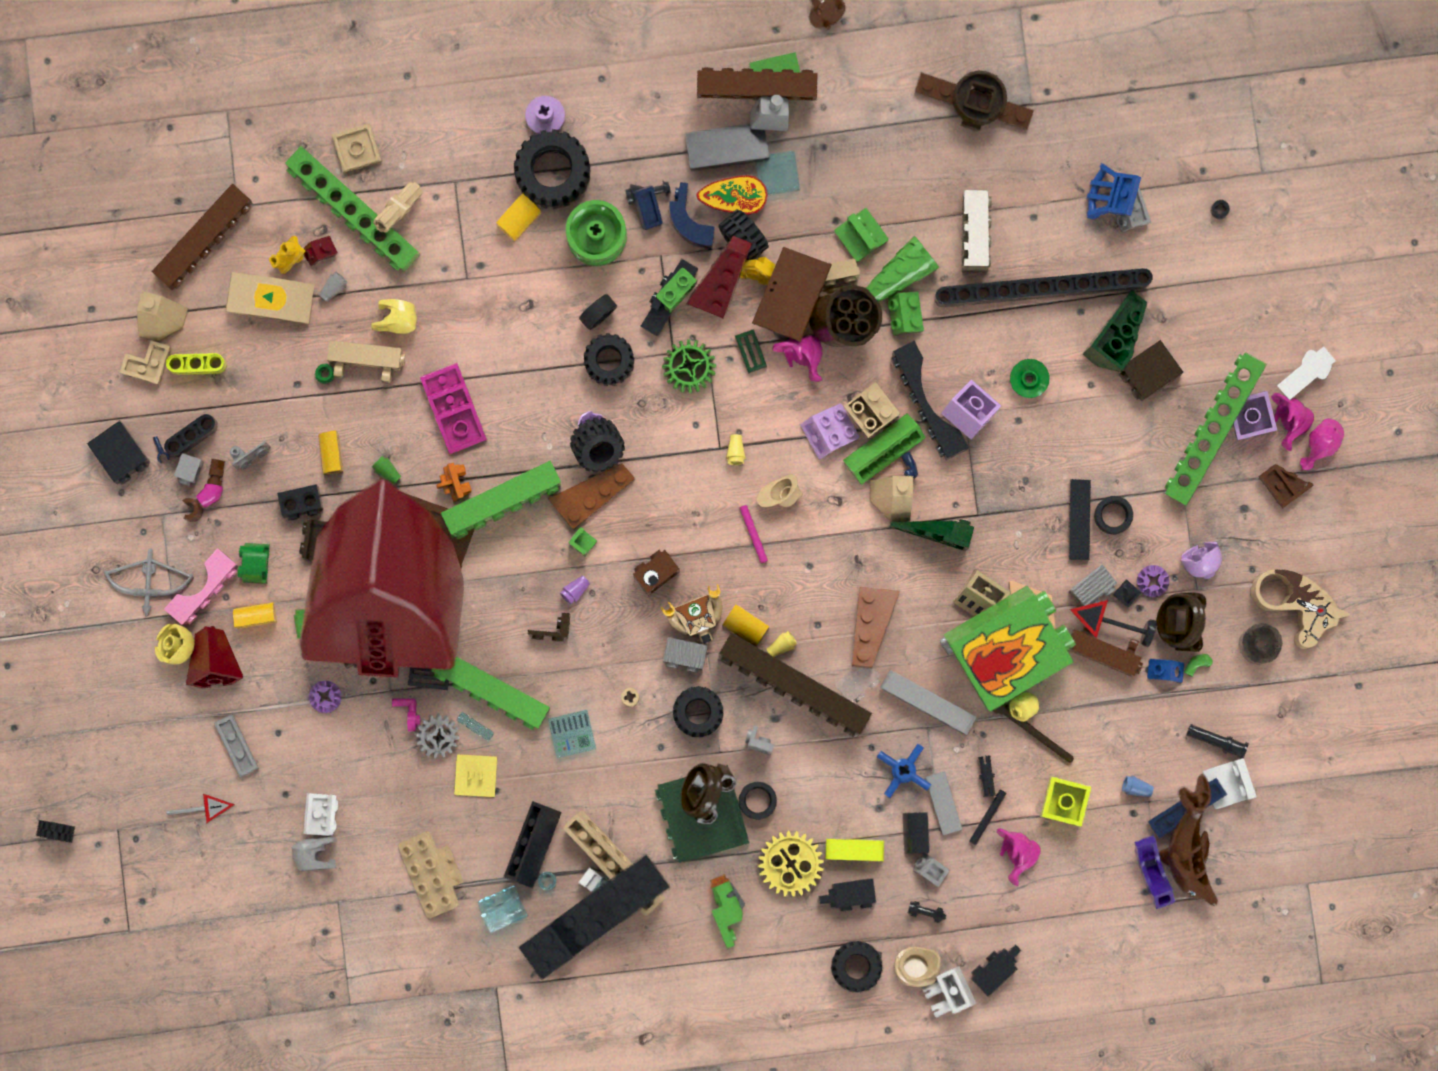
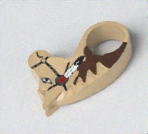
M1266 571L1258 575L1251 586L1252 599L1259 608L1265 611H1295L1298 613V626L1300 630L1295 634L1294 642L1301 649L1315 646L1326 629L1337 627L1339 618L1350 615L1348 612L1339 609L1329 594L1315 582L1293 571ZM1268 575L1280 578L1285 586L1288 587L1286 588L1288 596L1278 606L1266 603L1260 595V584Z

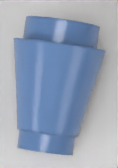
M1133 775L1131 777L1126 776L1122 785V791L1126 792V795L1151 797L1154 786Z

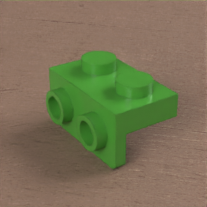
M903 292L888 297L891 328L894 336L924 331L918 292Z

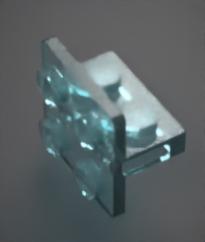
M514 885L478 901L484 923L491 933L528 916Z

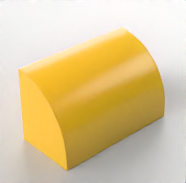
M522 193L499 218L496 224L513 241H516L539 216L541 211Z
M334 430L318 434L323 475L344 473L339 433Z
M274 602L233 609L234 627L239 629L277 622Z
M735 604L722 625L754 646L758 645L769 628L767 624Z

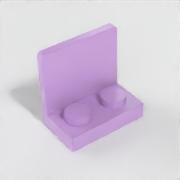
M841 403L811 416L800 424L818 459H822L834 450L859 439V435Z

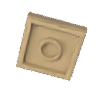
M370 123L332 135L343 173L382 162Z

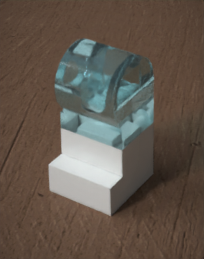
M589 868L578 883L593 892L605 884L607 880Z

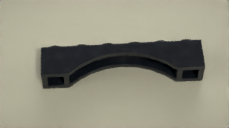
M912 341L894 350L891 361L895 368L899 367L902 373L900 375L901 381L904 386L908 385L911 391L909 396L913 404H918L920 408L918 414L922 422H927L929 426L927 432L932 440H936L938 444L936 450L939 456H944L945 460H948L968 450L969 447L961 431L943 421L927 402L921 381L923 356L916 342Z

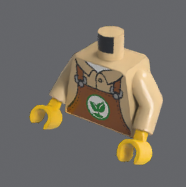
M716 584V591H711L710 586H708L709 594L677 607H673L668 602L670 605L668 610H664L662 606L660 609L666 615L671 626L678 632L690 637L698 634L703 645L713 641L709 630L715 628L716 623L721 619L723 606L718 584Z

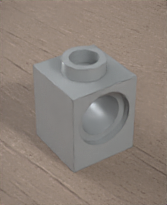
M182 453L174 476L179 479L178 482L187 486L190 483L196 484L204 462L201 459Z

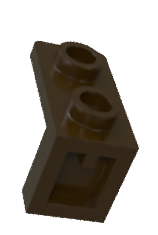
M562 613V616L557 618V629H560V633L528 630L527 634L532 635V639L544 640V637H552V641L564 642V638H569L571 614Z

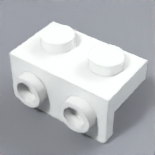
M307 793L303 834L333 836V832L336 830L335 812L338 809L336 795Z

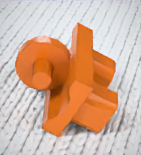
M453 462L443 467L445 474L439 476L441 483L436 485L437 489L443 488L445 495L451 493L453 502L461 500L472 492L469 482L460 484L458 477L466 475L464 464L454 465Z

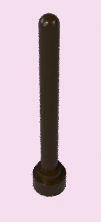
M1004 703L992 710L996 715H1005L1067 762H1073L1074 757L1028 722H1021L1011 715L1009 708H1007V704Z

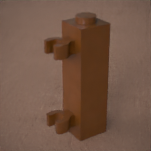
M1083 626L1081 632L1075 629L1072 631L1071 636L1076 645L1068 649V651L1131 677L1135 676V673H1140L1143 663L1140 662L1142 657L1134 654L1139 641L1133 638L1130 639L1127 649L1123 650L1090 636V631L1085 626Z

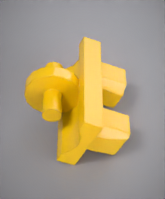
M291 236L287 242H283L280 245L279 251L276 254H272L269 258L272 267L278 268L281 274H286L295 263H300L303 260L305 250L299 245L297 236Z

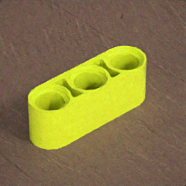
M217 353L174 354L166 360L168 370L175 375L220 374L227 367L226 360ZM197 359L201 360V366L197 369H193V361ZM215 359L221 360V365L218 368H212V362ZM175 360L181 361V366L178 369H172V363Z
M826 839L825 859L884 861L885 841Z

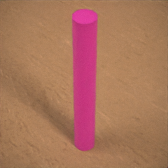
M747 505L741 506L739 508L760 563H765L768 559Z

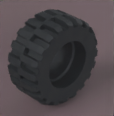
M552 129V132L542 130L540 131L541 134L535 135L534 133L528 141H524L521 144V149L517 150L514 175L517 185L525 196L535 205H541L542 208L552 207L553 209H559L558 206H569L570 202H576L579 199L581 193L584 194L586 185L590 180V162L586 149L579 143L577 138H572L565 131L560 133L558 130ZM549 152L565 155L571 164L569 178L561 185L554 187L539 183L534 176L533 170L536 160Z

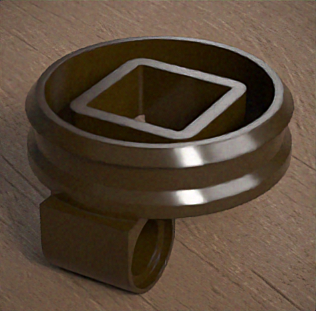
M978 70L964 75L956 84L953 92V106L957 115L962 119L961 126L978 132L981 126L996 121L1002 115L1007 103V91L1003 82L997 75L987 71ZM972 86L973 89L988 94L993 92L988 110L967 104Z
M1192 592L1173 594L1162 603L1158 610L1156 619L1158 634L1166 645L1175 647V651L1199 652L1203 647L1202 634L1206 623L1205 608L1207 605L1206 597L1203 594ZM1177 610L1186 612L1184 631H1175Z
M700 763L688 772L681 790V805L688 816H694L697 822L703 824H710L716 820L717 812L715 808L720 799L721 791H731L737 783L729 767L719 763L717 766ZM703 785H705V788H704V790L702 791L701 795L698 796V794H699L700 790L702 789Z

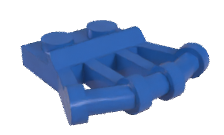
M1101 163L1099 166L1100 170L1090 182V193H1087V218L1096 219L1108 213L1131 216L1141 177L1117 173L1104 163ZM1107 173L1114 177L1113 182L1102 180ZM1099 188L1111 189L1110 196L1099 195ZM1096 201L1108 202L1107 206L1096 209Z

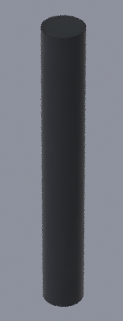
M1001 789L998 791L969 842L974 845L978 843L1007 794Z

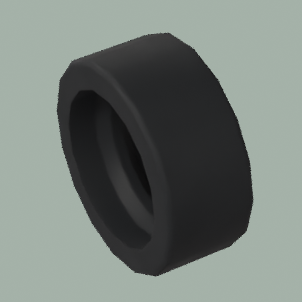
M605 294L593 302L580 315L579 319L588 330H591L610 316L617 308V304L608 294Z
M1110 496L1104 498L1097 505L1094 519L1101 531L1116 535L1130 527L1134 512L1131 504L1126 499L1120 496ZM1112 503L1122 506L1126 514L1124 522L1117 527L1106 525L1102 518L1103 509Z
M756 781L749 783L742 789L739 795L740 809L745 816L751 819L761 820L767 818L776 808V793L770 785L764 782ZM753 789H762L769 795V806L763 812L756 813L747 807L746 796Z

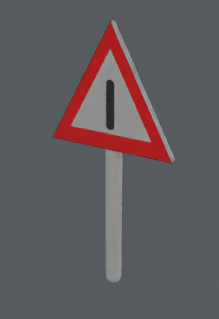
M203 793L204 806L167 811L166 814L172 815L205 810L206 823H208L235 804Z

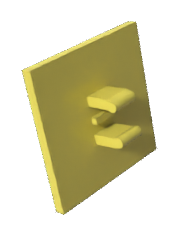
M457 754L454 795L495 797L497 757Z

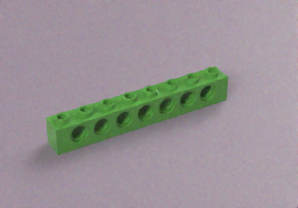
M302 146L285 162L288 167L286 171L293 178L298 176L303 181L301 185L309 192L313 190L318 194L316 198L323 205L328 203L332 207L330 211L338 218L342 216L346 220V226L352 231L355 229L361 233L359 237L366 244L371 242L376 247L374 251L382 258L386 256L390 259L389 264L396 271L401 269L405 272L420 256L419 252L393 228L387 233L376 229L373 222L378 215ZM305 167L312 168V172L309 175H303L302 171ZM320 180L327 181L326 187L322 189L317 187V183ZM335 193H340L342 197L339 201L334 202L331 200ZM350 206L356 207V212L353 215L346 214V210ZM368 219L371 221V225L368 228L361 227L363 220ZM378 233L386 234L383 241L375 240ZM393 246L400 247V252L396 255L390 253V249Z
M1247 352L1244 355L1239 354L1234 363L1237 366L1233 373L1229 372L1224 381L1227 384L1223 391L1219 390L1214 398L1217 403L1214 408L1210 407L1204 416L1207 419L1203 426L1199 425L1194 434L1197 436L1194 443L1190 442L1184 452L1187 456L1184 461L1180 460L1174 469L1177 471L1174 479L1170 477L1164 487L1167 489L1166 495L1184 505H1188L1267 366V363ZM1242 369H1246L1250 373L1247 381L1239 378V372ZM1236 387L1239 389L1240 395L1238 398L1230 397V388ZM1221 405L1229 407L1230 413L1227 416H1222L1219 413ZM1212 422H1216L1220 426V430L1216 434L1211 433L1209 430V425ZM1201 440L1209 442L1210 448L1208 451L1200 449L1199 443ZM1193 457L1200 461V466L1197 469L1189 465V461ZM1181 475L1189 477L1190 483L1188 486L1180 484L1179 479Z

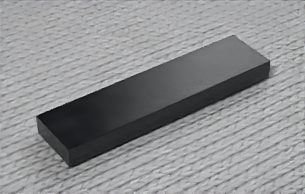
M1070 479L1069 560H1090L1091 480Z

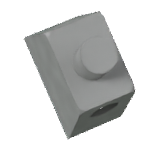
M779 95L760 97L750 110V129L788 131V99L782 98Z

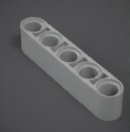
M889 670L880 687L882 690L962 734L967 735L976 720V717L894 671Z

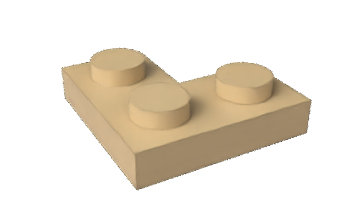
M150 341L145 359L125 354L120 373L159 385L171 347Z

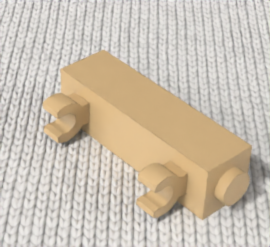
M329 340L327 361L335 364L334 376L338 378H343L344 365L383 369L381 381L383 383H391L392 370L401 371V366L405 365L406 354H403L401 348Z

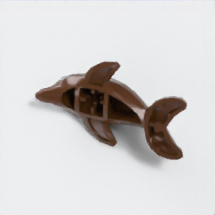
M1201 774L1197 778L1195 793L1186 787L1179 789L1180 801L1187 812L1174 829L1169 847L1158 852L1160 860L1170 866L1173 878L1183 893L1190 898L1201 899L1212 906H1217L1218 899L1206 872V862L1210 846L1208 832L1203 831L1200 838L1201 818L1211 800L1209 782L1207 777Z

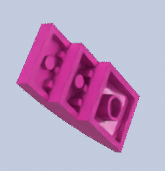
M458 363L420 376L449 454L487 440Z

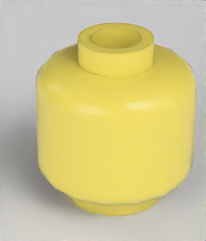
M1022 692L1010 701V713L1015 719L1025 722L1038 713L1039 701L1034 694Z

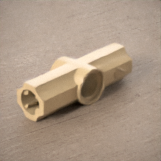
M409 182L398 195L394 194L384 210L374 219L373 223L376 229L387 233L399 219L402 220L408 214L412 205L423 193L416 182Z

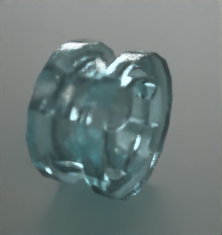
M544 872L539 876L538 883L542 889L550 890L555 887L557 879L553 873ZM550 875L552 877L550 879H553V884H549L546 887L543 885L544 882L542 883V878Z

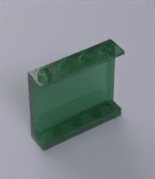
M686 777L658 784V789L655 790L657 800L663 803L664 808L660 809L663 821H668L669 828L666 829L668 840H673L675 848H671L674 860L678 859L679 863L749 844L735 789L728 792L721 791L720 799L715 808L717 812L716 820L710 824H703L697 822L694 816H688L682 808L681 790ZM703 785V787H702V789L700 790L698 796L701 795L702 791H703L704 788H705V785Z

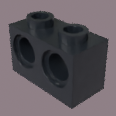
M317 484L277 493L282 517L288 518V521L299 519V515L307 514L308 516L318 515L320 510H324ZM309 496L316 498L313 506L306 505V499ZM291 500L295 501V509L288 511L286 504Z

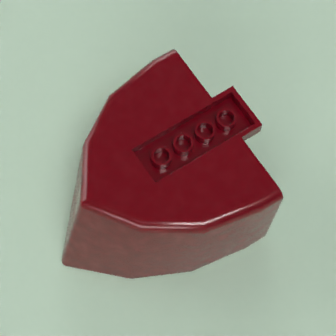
M378 480L339 505L317 535L300 636L301 657L307 661L357 664L358 675L398 678L400 667L451 669L455 666L464 596V578L454 544L428 510L386 480Z

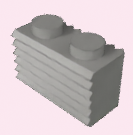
M1101 565L1069 591L1081 606L1100 602L1098 598L1103 594L1106 597L1116 590L1114 585L1117 582L1107 569Z
M668 637L663 662L667 663V667L678 669L680 665L687 667L686 671L698 673L699 669L703 670L708 646Z

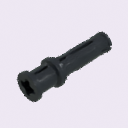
M1190 724L1188 728L1190 730L1187 731L1186 736L1219 747L1223 753L1229 752L1239 756V759L1244 758L1249 745L1247 742L1236 741L1232 736H1227L1226 738L1193 724Z

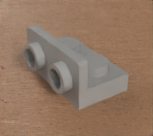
M1140 187L1138 188L1131 216L1116 215L1121 232L1151 223Z
M754 726L753 730L749 729L745 743H748V749L771 755L774 744L770 743L771 740L760 736L759 739H755L758 727Z

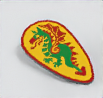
M743 175L712 182L700 189L696 197L698 201L715 210L732 213L738 209L746 215H751L764 207L768 194L766 186L760 179L755 176Z

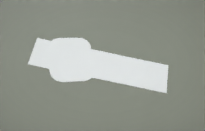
M1324 346L1317 352L1308 350L1302 360V365L1277 386L1290 400L1316 377L1325 379L1331 370V364L1336 360Z

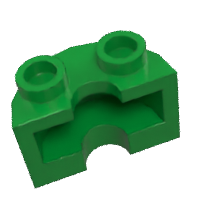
M245 543L244 546H240L239 557L242 558V566H238V578H242L243 583L267 584L270 544Z

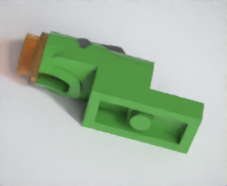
M724 874L710 880L712 884L710 887L714 893L715 904L719 906V908L712 910V913L728 949L735 946L733 941L737 939L733 929L728 930L727 926L742 920V909L745 903L729 878H726Z

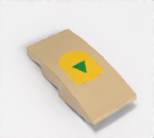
M231 272L225 312L262 319L268 318L284 322L309 324L314 284Z

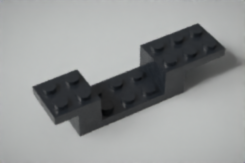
M645 854L542 928L518 948L540 979L543 980L612 928L624 922L667 891L670 885L648 855Z

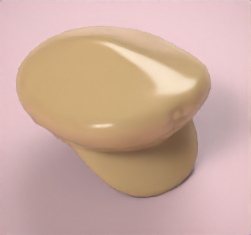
M909 947L902 950L896 956L894 972L903 984L912 987L929 986L937 981L936 976L940 975L941 959L935 950Z

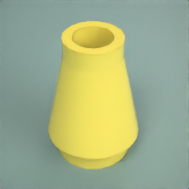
M730 435L726 455L730 465L744 464L746 457L742 435Z
M789 631L783 632L767 648V651L770 655L776 657L795 649L794 646L797 645V642Z

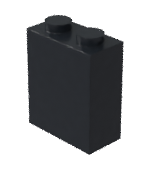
M120 420L87 443L110 478L117 485L128 482L132 474L136 471L138 473L142 472L148 467L147 464L150 462L129 430Z

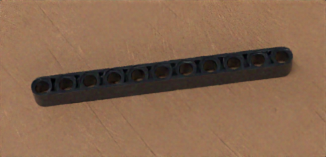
M1139 268L944 286L937 290L934 300L939 307H955L1145 289L1150 285L1153 275L1150 270ZM1144 274L1148 279L1147 283L1139 282L1138 275ZM1118 277H1126L1128 284L1121 285L1118 282ZM1105 278L1108 281V286H1100L1098 279ZM1085 280L1088 283V288H1080L1078 281ZM1066 282L1068 289L1065 291L1061 290L1058 287V283ZM1041 283L1046 284L1048 291L1041 292L1038 285ZM1025 285L1029 292L1021 294L1018 287ZM1005 287L1008 289L1009 294L1002 296L999 294L998 289ZM986 289L989 292V296L982 298L978 291ZM966 291L969 294V298L962 300L958 293ZM940 293H947L949 300L943 302L938 296Z

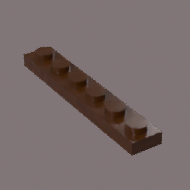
M921 72L915 93L953 105V92L956 84ZM971 89L967 104L988 110L992 96ZM1007 101L1002 115L997 120L1027 130L1034 110Z

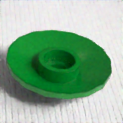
M1036 359L1019 361L1010 373L1012 389L1024 398L1040 396L1049 385L1050 375L1048 369L1042 362ZM1031 376L1033 378V382H1026V377Z

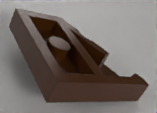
M1277 464L1258 476L1282 509L1314 486L1311 482L1298 478V475L1287 472Z

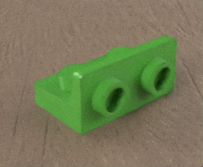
M681 268L656 295V298L671 313L697 285V280L687 270Z

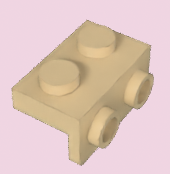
M849 259L831 263L832 266L824 285L825 287L837 285V282L852 283L859 279L860 272L856 260Z

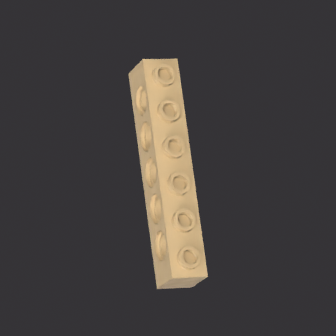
M583 810L578 812L562 827L610 879L633 864ZM661 894L640 909V911L645 916H648L665 897Z

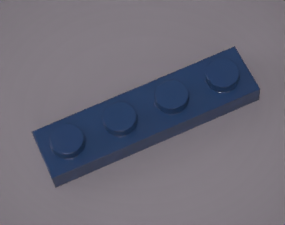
M1217 778L1209 782L1211 800L1207 807L1228 795ZM1179 801L1148 822L1158 838H1161L1176 828L1178 822L1187 811L1181 801Z

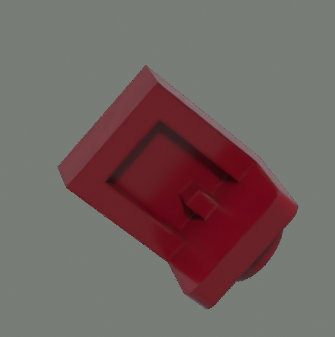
M330 235L310 241L303 248L305 250L304 258L310 266H314L318 261L334 257L338 254Z

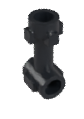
M918 901L910 902L908 913L911 916L916 917L917 914L932 917L934 922L937 923L946 919L947 915L944 913L943 908L938 907L936 910L919 906L920 902Z

